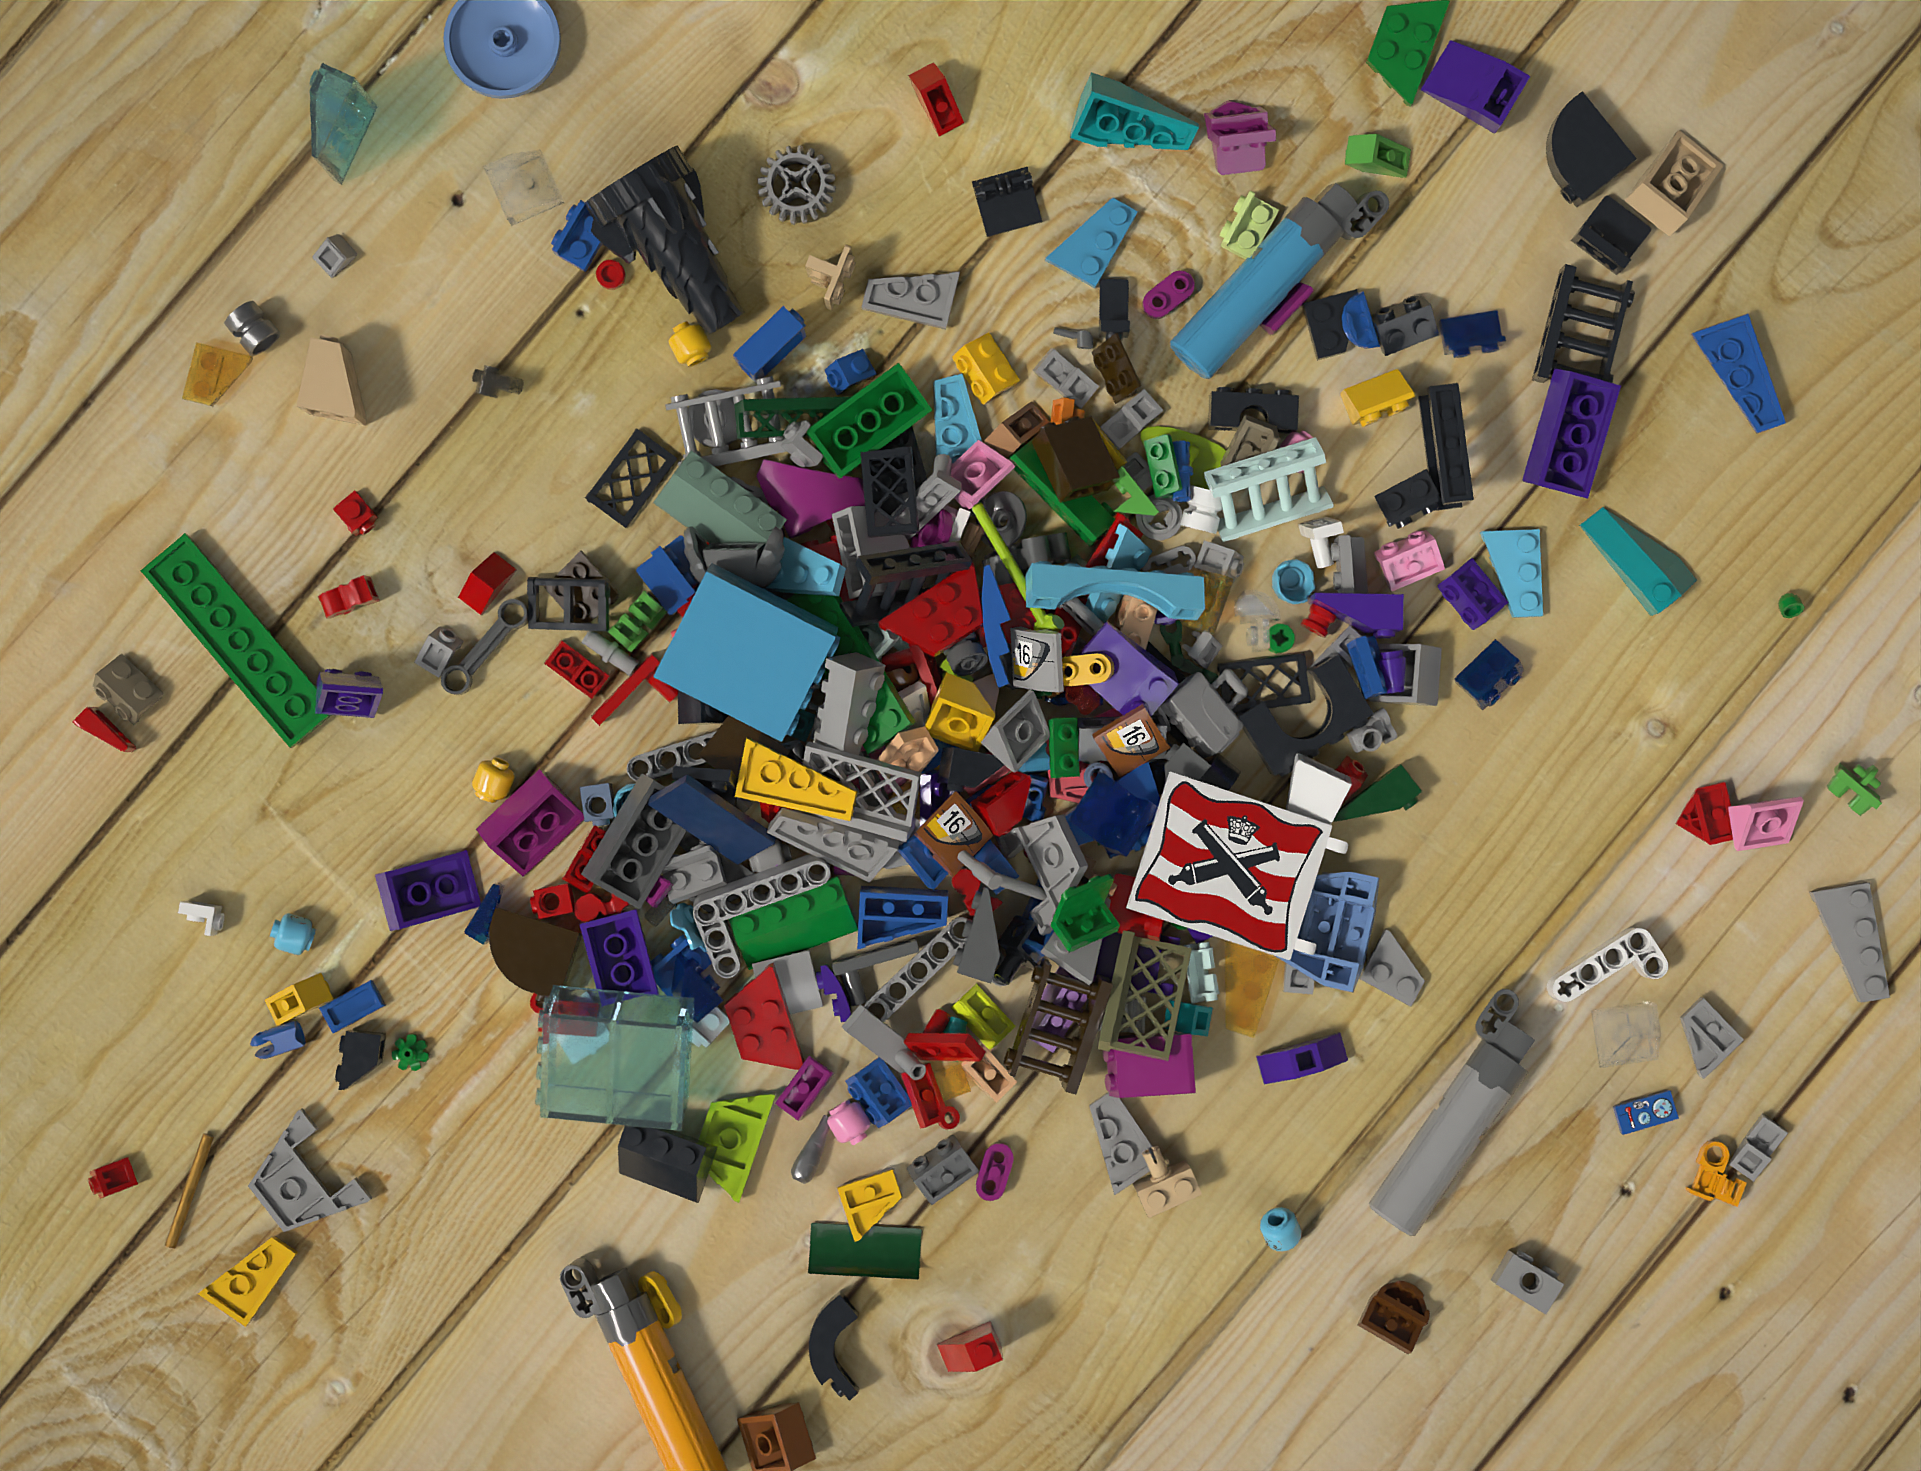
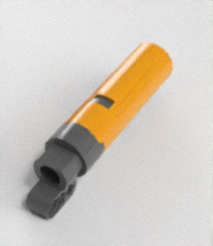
M576 1259L566 1266L560 1273V1282L572 1309L581 1318H589L595 1315L665 1470L728 1471L647 1292L638 1293L627 1267L598 1279L593 1266L585 1259ZM572 1269H576L581 1273V1281L573 1277ZM585 1285L586 1288L580 1291V1288ZM590 1299H591L592 1302H593V1304H592V1303L587 1304V1303H586V1300H590Z

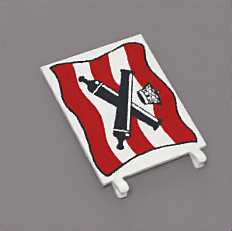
M1169 772L1126 908L1287 960L1291 959L1293 950L1314 955L1316 944L1297 938L1325 848L1345 854L1348 849V843L1329 837L1332 825Z

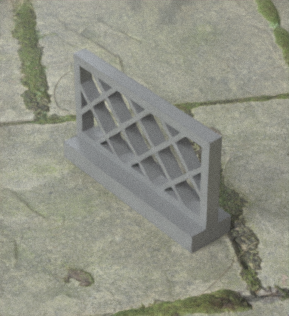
M812 742L806 744L803 765L821 774L832 768L840 779L839 783L856 791L857 789L851 780L860 776L869 788L861 793H857L852 821L795 809L794 811L907 842L915 828L916 818H914L921 772ZM813 753L823 755L828 764L819 769L812 760ZM843 761L851 763L857 772L847 777L838 764ZM871 769L877 770L882 774L884 780L875 784L867 772ZM899 777L912 780V786L909 790L903 792L895 780ZM886 784H889L897 795L888 801L879 790V788ZM873 793L881 805L877 807L870 806L863 797ZM901 800L908 810L907 816L896 813L891 805Z

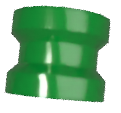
M1285 624L1271 626L1264 635L1265 647L1275 654L1288 651L1295 641L1293 630Z

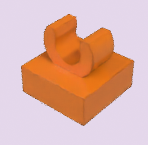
M1065 397L1053 400L1051 422H1055L1057 425L1077 416L1082 419L1084 418L1085 411L1074 409L1075 399Z

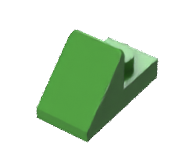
M1121 466L1117 470L1120 478L1116 481L1115 486L1123 495L1128 492L1131 497L1119 505L1114 512L1155 516L1159 513V510L1127 470Z

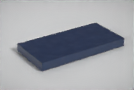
M689 775L683 776L650 796L649 806L707 845L712 846L716 851L737 865L775 844L776 837L768 834L767 828Z

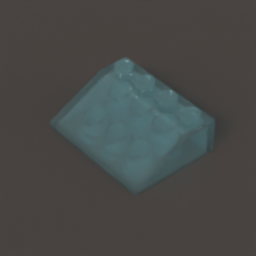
M322 63L319 70L316 69L313 72L309 83L311 86L312 157L336 183L342 185L376 112L377 105L355 77Z

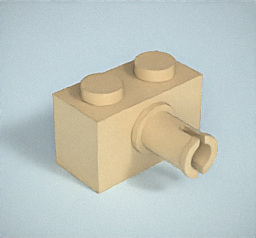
M1159 1146L1151 1147L1155 1159L1152 1158L1148 1149L1142 1152L1151 1175L1133 1183L1148 1218L1202 1195L1187 1161L1184 1160L1167 1167Z

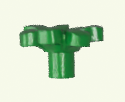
M408 1034L407 1041L399 1038L394 1043L399 1049L392 1052V1059H400L398 1068L401 1070H406L410 1065L412 1071H417L421 1069L420 1061L427 1062L429 1060V1053L423 1052L428 1047V1044L425 1040L417 1042L416 1034Z

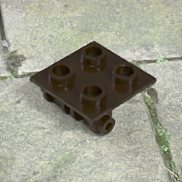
M1115 333L1091 353L1094 364L1100 370L1105 381L1108 394L1113 398L1114 403L1117 404L1126 397L1129 398L1138 394L1137 389L1142 385L1118 333Z
M581 550L554 578L600 579L607 577L603 576L601 570L597 569L589 560V556H586ZM610 584L609 604L612 605L620 597L618 590ZM545 586L544 588L564 610V586ZM573 586L574 623H591L598 616V587Z

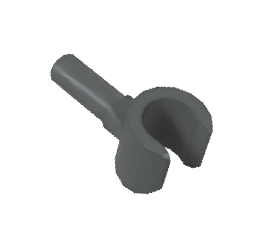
M1058 327L1054 328L1053 334L1077 339V348H1093V337L1090 332H1075Z

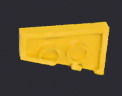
M273 1236L200 1291L198 1295L246 1327L298 1252Z

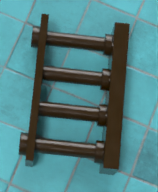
M1042 958L1040 965L1034 967L1031 982H1034L1013 1047L1008 1048L1006 1051L1004 1065H1006L1008 1074L1013 1077L1016 1076L1019 1066L1058 1077L1065 1092L1076 1095L1113 983L1109 977L1099 974L1096 981H1092L1088 985L1083 981L1050 972L1052 965L1048 959ZM1046 983L1087 995L1089 1002L1086 1010L1078 1011L1041 1000ZM1037 1011L1077 1022L1078 1026H1080L1077 1037L1073 1036L1070 1039L1033 1028L1032 1025ZM1032 1039L1068 1050V1053L1071 1054L1068 1064L1059 1066L1023 1055L1027 1040Z

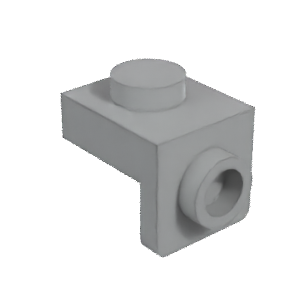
M807 420L790 424L783 434L785 438L780 444L781 447L791 454V460L801 467L818 465L823 458L820 452L802 438L811 426Z

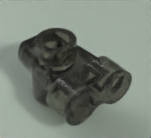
M484 365L483 370L475 369L472 381L477 383L475 393L498 398L500 390L519 395L523 390L524 382L520 378L500 375L502 369Z

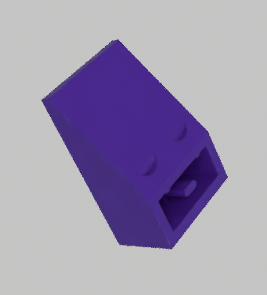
M1450 40L1422 86L1421 91L1495 134L1501 127L1530 76L1506 61Z

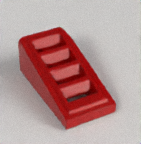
M86 707L72 721L77 727L120 751L132 753L136 749V746L97 707Z

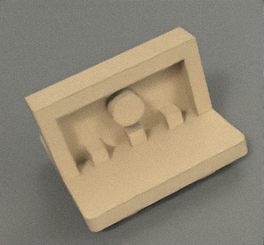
M845 245L837 266L809 255L805 265L808 277L812 278L811 283L822 288H827L829 285L824 297L826 308L829 310L833 309L834 304H840L845 292L843 281L845 277L850 278L856 262H854L855 256L852 255L851 246Z

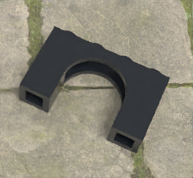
M1332 653L1308 668L1321 689L1327 704L1325 719L1314 733L1304 737H1291L1279 727L1265 702L1259 699L1236 713V716L1243 724L1244 732L1270 774L1284 776L1293 771L1297 753L1311 759L1320 753L1319 748L1327 743L1331 746L1341 741L1345 737L1343 735L1344 732L1352 727L1353 729L1363 727L1368 723V717L1374 714L1338 654Z

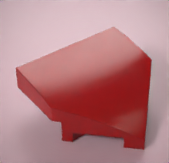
M1726 782L1696 788L1675 824L1709 845L1733 840L1728 809L1731 806Z

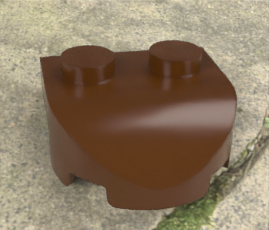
M1406 1281L1392 1282L1382 1286L1371 1295L1357 1326L1402 1352L1410 1354L1423 1327L1428 1324L1430 1310H1427L1423 1299L1424 1294L1415 1285Z

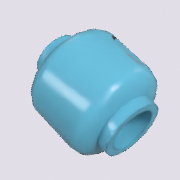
M287 913L282 917L281 921H274L270 937L275 938L274 946L276 949L300 955L304 950L309 951L316 929L312 928V922L309 919Z
M1279 1207L1271 1209L1263 1215L1260 1221V1230L1271 1249L1279 1252L1287 1251L1299 1243L1301 1228L1292 1211Z

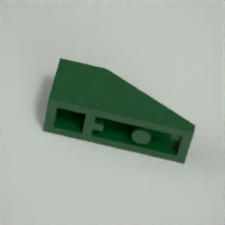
M1398 764L1338 810L1333 822L1400 810L1402 807L1406 811L1419 801L1417 796L1422 793V790L1402 764Z

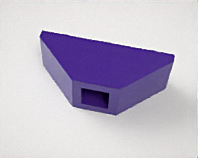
M1340 1032L1256 1056L1264 1085L1301 1078L1325 1071L1348 1061Z

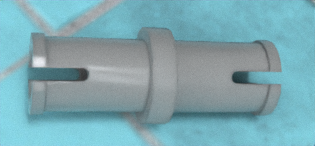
M589 631L581 642L602 656V661L605 663L609 661L628 676L631 675L640 662L620 649L617 642H610L596 631Z

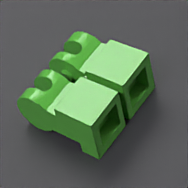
M643 591L628 609L634 618L632 619L624 613L608 631L610 635L631 653L649 635L642 628L644 624L653 630L668 613L662 604L647 591Z

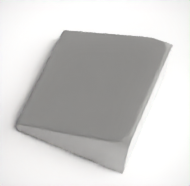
M339 234L327 237L312 258L331 278H334L357 256V253Z
M1137 452L1133 453L1126 459L1127 463L1123 467L1144 491L1153 484L1149 464Z

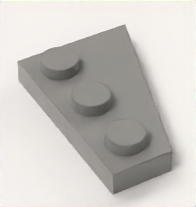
M960 272L941 275L927 274L905 278L868 279L862 310L946 330Z

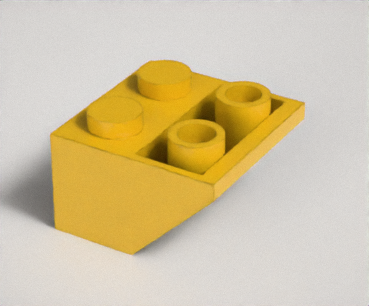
M1399 369L1343 389L1340 393L1352 426L1360 423L1362 427L1377 422L1382 417V414L1387 413L1391 417L1404 412L1409 407V402L1415 397L1413 390Z

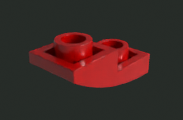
M560 640L544 662L545 665L591 699H593L609 677L608 674L562 640Z
M595 825L591 828L562 877V880L585 893L590 891L594 883L581 875L606 834L604 830Z

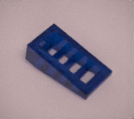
M494 883L464 931V934L483 945H486L489 941L492 916L495 907L498 908L504 887L500 883Z

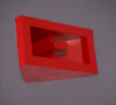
M493 552L470 573L458 598L482 616L517 569Z

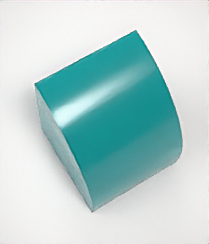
M1174 1000L1170 1001L1172 1007H1174ZM1181 1002L1175 1031L1208 1036L1213 1008ZM1168 1008L1166 1009L1164 1023L1170 1020L1172 1016Z

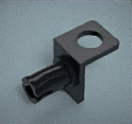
M1016 915L998 940V943L1006 950L1007 956L995 971L994 977L1003 984H1010V981L1021 965L1032 969L1038 965L1022 948V945L1036 926V923L1031 919ZM1025 925L1023 932L1019 936L1012 937L1016 927Z

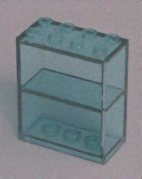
M553 985L550 996H545L543 1010H540L538 1018V1028H543L542 1036H539L537 1054H542L541 1062H538L536 1079L541 1080L540 1088H537L535 1104L540 1106V1117L682 1131L689 1101L695 998Z

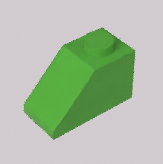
M1379 134L1353 135L1348 138L1345 165L1361 172L1407 178L1411 149Z

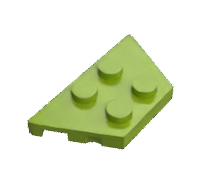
M773 1093L713 1101L710 1104L699 1140L718 1147L709 1174L735 1202L739 1203L776 1096Z

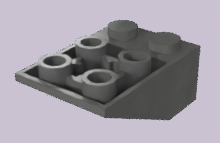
M983 886L982 892L976 891L971 905V908L976 909L973 920L967 919L962 933V937L967 938L964 948L958 947L953 965L958 966L957 973L991 984L1000 952L989 889Z

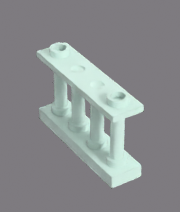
M1316 437L1204 472L1206 483L1213 497L1221 498L1224 518L1220 519L1217 531L1223 542L1333 508V502L1325 487H1318L1315 466L1326 463V459ZM1304 470L1307 491L1291 496L1287 475ZM1276 479L1280 500L1263 505L1259 484ZM1248 488L1252 509L1235 514L1232 493Z

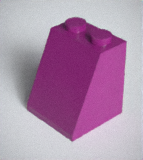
M1174 1032L1168 1061L1110 1049V1052L1103 1050V1058L1107 1062L1108 1074L1105 1075V1087L1111 1097L1127 1098L1196 1093L1192 1034ZM1160 1033L1146 1040L1151 1049L1164 1052L1166 1042ZM1137 1035L1119 1036L1118 1042L1131 1044L1139 1038Z

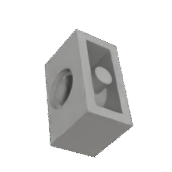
M1508 1250L1493 1274L1491 1281L1542 1313L1547 1314L1564 1286L1562 1282L1557 1280L1559 1274L1545 1265L1542 1269L1532 1264L1534 1259L1518 1250L1517 1254ZM1530 1272L1534 1273V1283L1528 1287L1523 1286V1276Z

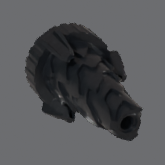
M678 145L632 170L585 202L587 204L586 208L593 218L591 228L593 235L627 264L636 260V252L638 251L650 272L656 271L668 292L675 299H679L688 314L692 313L700 326L709 335L745 313L728 286L727 275L715 256L719 252L703 228L707 224L703 219L705 212L701 185L694 168H691Z

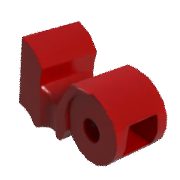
M366 575L352 579L347 585L341 584L339 587L328 590L318 596L326 619L343 614L346 615L352 612L356 605H370L380 601L371 577Z
M960 869L952 878V886L958 893L966 895L963 902L970 916H974L976 909L971 908L981 881L972 874L971 870ZM990 897L993 912L1003 902L996 897Z
M589 893L581 896L576 901L574 914L579 920L589 922L597 919L601 912L604 916L623 913L625 908L631 904L612 893V898L609 902H605L596 893Z

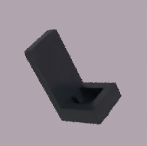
M1127 279L1100 280L1099 337L1106 338V340L1115 333H1118L1121 341L1129 336V281Z

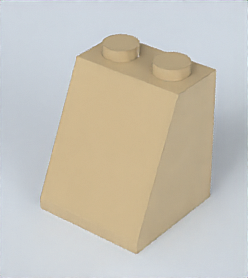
M320 335V339L310 338L297 407L309 415L366 426L367 419L351 352L344 347V343L338 342V338L328 335Z

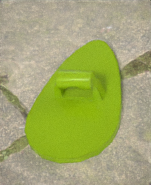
M1147 427L1141 431L1140 439L1144 449V441L1164 434H1170L1173 442H1190V466L1193 468V475L1190 476V485L1210 490L1206 483L1204 472L1221 467L1220 462L1226 452L1224 448L1201 436L1171 427Z

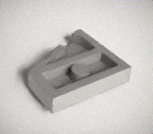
M1384 929L1359 979L1411 1007L1425 980L1392 933Z

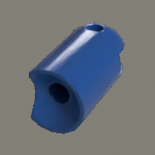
M294 1020L257 1033L252 1038L250 1046H259L271 1041V1045L263 1047L255 1053V1056L260 1059H268L304 1047L306 1041L300 1023Z

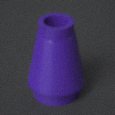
M1403 650L1379 653L1380 661L1377 662L1384 676L1387 694L1405 691L1406 657H1403Z

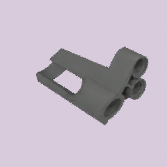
M1067 532L1021 540L1022 542L1008 547L1024 576L1032 563L1047 561L1053 565L1071 561ZM996 551L984 557V560H982L983 568L986 565H991L998 586L1014 583ZM1010 648V652L1000 655L1010 681L1005 686L1012 690L1020 689V687L1013 686L1012 653Z

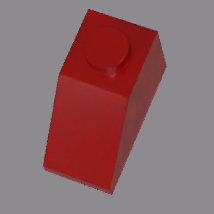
M934 62L908 75L915 93L939 137L964 124L947 80Z
M1012 771L970 802L973 810L993 835L1000 837L1009 833L1013 826L1022 820L1032 781L1030 775Z

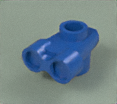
M1029 773L1028 775H1030L1032 781L1022 818L1037 822L1043 820L1046 811L1043 803L1048 779L1039 774Z

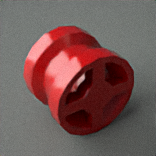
M1311 604L1308 617L1304 618L1300 624L1310 632L1326 638L1329 625L1334 623L1337 617L1328 610L1316 604Z

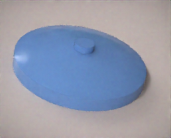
M458 0L451 9L444 28L443 38L446 57L457 77L473 91L491 98H515L538 88L554 70L561 50L559 24L551 7L545 0Z

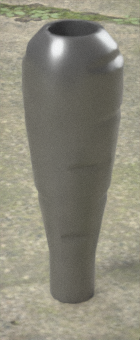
M824 1114L816 1130L800 1151L791 1169L792 1178L803 1184L812 1180L822 1156L826 1137L830 1129L827 1123L829 1117Z

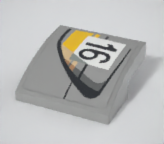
M1024 627L1010 628L1013 686L1037 691L1063 692L1061 633L1047 629L1035 631Z

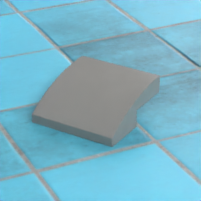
M810 950L752 964L756 978L765 970L767 965L774 963L790 1015L823 1007Z

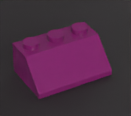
M539 769L481 823L476 830L491 850L524 877L584 820V814L560 787Z

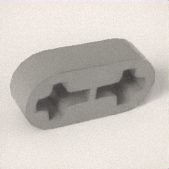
M1186 546L1176 547L1149 558L1146 565L1142 568V572H1148L1153 562H1155L1156 566L1166 564L1168 568L1162 570L1166 574L1178 575L1188 572L1195 565V553ZM1178 552H1182L1184 556L1189 555L1190 557L1186 562L1187 567H1183L1182 564L1171 566L1170 562L1178 558Z

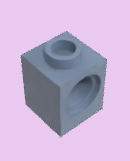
M612 783L580 787L584 821L592 822L593 826L610 825V819L615 818L613 813L614 794ZM597 797H602L606 802V809L600 814L595 813L591 806L592 801Z

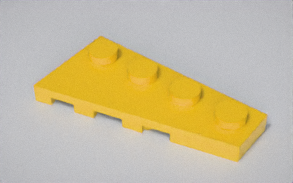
M746 738L735 797L852 821L858 791L750 738Z

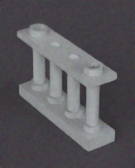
M771 376L756 379V386L689 399L688 394L670 397L672 403L665 406L666 410L676 409L686 453L683 454V457L685 458L692 450L715 467L787 452L780 446L784 438H769V442L758 444L757 439L754 440V438L742 439L743 442L740 443L741 448L729 450V445H725L716 400L733 397L735 404L745 399L744 394L762 391L763 399L775 398L773 388L781 387V381L774 382V378ZM700 403H705L714 445L712 454L701 456L700 451L696 449L687 407ZM744 415L745 432L752 431L749 415ZM774 415L769 423L777 431H782L779 415Z

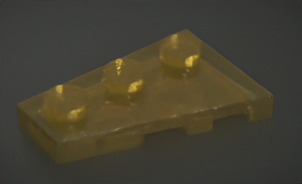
M1225 940V1028L1254 1038L1280 959L1274 955Z

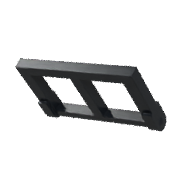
M528 577V629L609 631L610 580L608 578ZM539 585L564 586V622H539ZM573 586L598 587V623H574Z

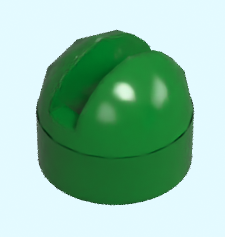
M1786 593L1779 599L1778 607L1784 618L1796 617L1804 610L1801 599L1793 593Z

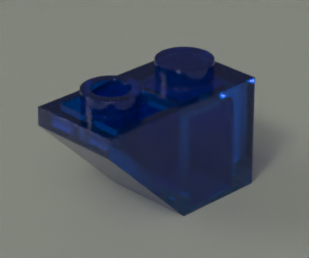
M679 952L675 960L671 993L679 1006L698 1023L724 1001L717 991L721 987L710 974L705 977L701 973L704 969L695 958L691 957L688 960Z

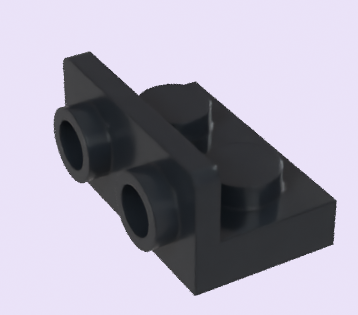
M1427 469L1374 496L1387 520L1388 526L1396 525L1397 529L1413 522L1411 516L1420 511L1425 516L1438 509L1437 503L1442 500Z
M673 767L672 778L675 781L685 775H689L736 807L737 797H735L738 777L732 770Z

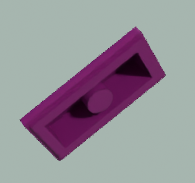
M1299 282L1288 292V295L1260 326L1270 336L1273 335L1311 296L1313 288Z
M809 1056L775 1104L800 1121L835 1073Z

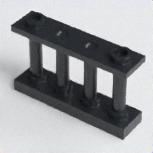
M1565 264L1559 270L1532 381L1544 383L1549 379V376L1552 377L1555 368L1613 383L1614 375L1610 374L1626 308H1630L1635 295V291L1631 290L1633 281L1627 280L1621 285L1620 290L1579 280V277L1575 276L1577 267ZM1578 291L1616 301L1613 318L1572 308V305L1568 304L1570 293ZM1571 319L1610 329L1606 346L1565 336V333L1561 331L1563 321ZM1565 347L1603 357L1599 374L1557 363V360L1554 359L1556 348Z
M1459 384L1429 386L1427 388L1428 395L1418 396L1427 470L1442 497V500L1437 503L1439 508L1434 511L1462 508V502L1473 501L1474 497Z
M960 541L858 556L855 565L865 579L863 588L857 600L841 602L839 607L852 627L879 623L880 620L930 589H922L927 576L938 574L934 583L935 586L949 577L952 572L968 570L972 564V559ZM913 578L908 591L897 593L902 580ZM888 582L884 595L872 597L876 584Z

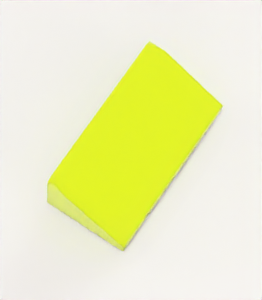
M977 983L951 1006V1009L957 1016L967 1022L969 1029L989 1050L998 1045L1016 1027Z

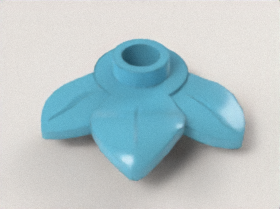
M680 903L676 909L670 911L671 925L685 933L691 950L700 947L703 952H707L694 920L693 906Z

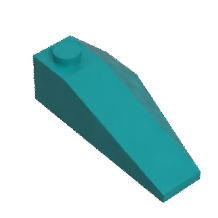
M1091 72L1080 96L1070 138L1096 147H1107V144H1124V148H1134V145H1151L1153 149L1188 150L1199 129V123L1119 81Z

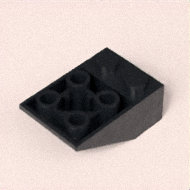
M911 426L879 450L912 447L915 489L917 490L927 480L913 426ZM905 458L895 459L891 464L901 473L906 471ZM880 461L870 462L871 475L874 477L884 464ZM887 468L878 481L890 489L900 476ZM905 480L894 491L904 501L908 498V488ZM875 483L872 486L873 503L877 505L887 493ZM890 496L880 508L891 515L901 503Z

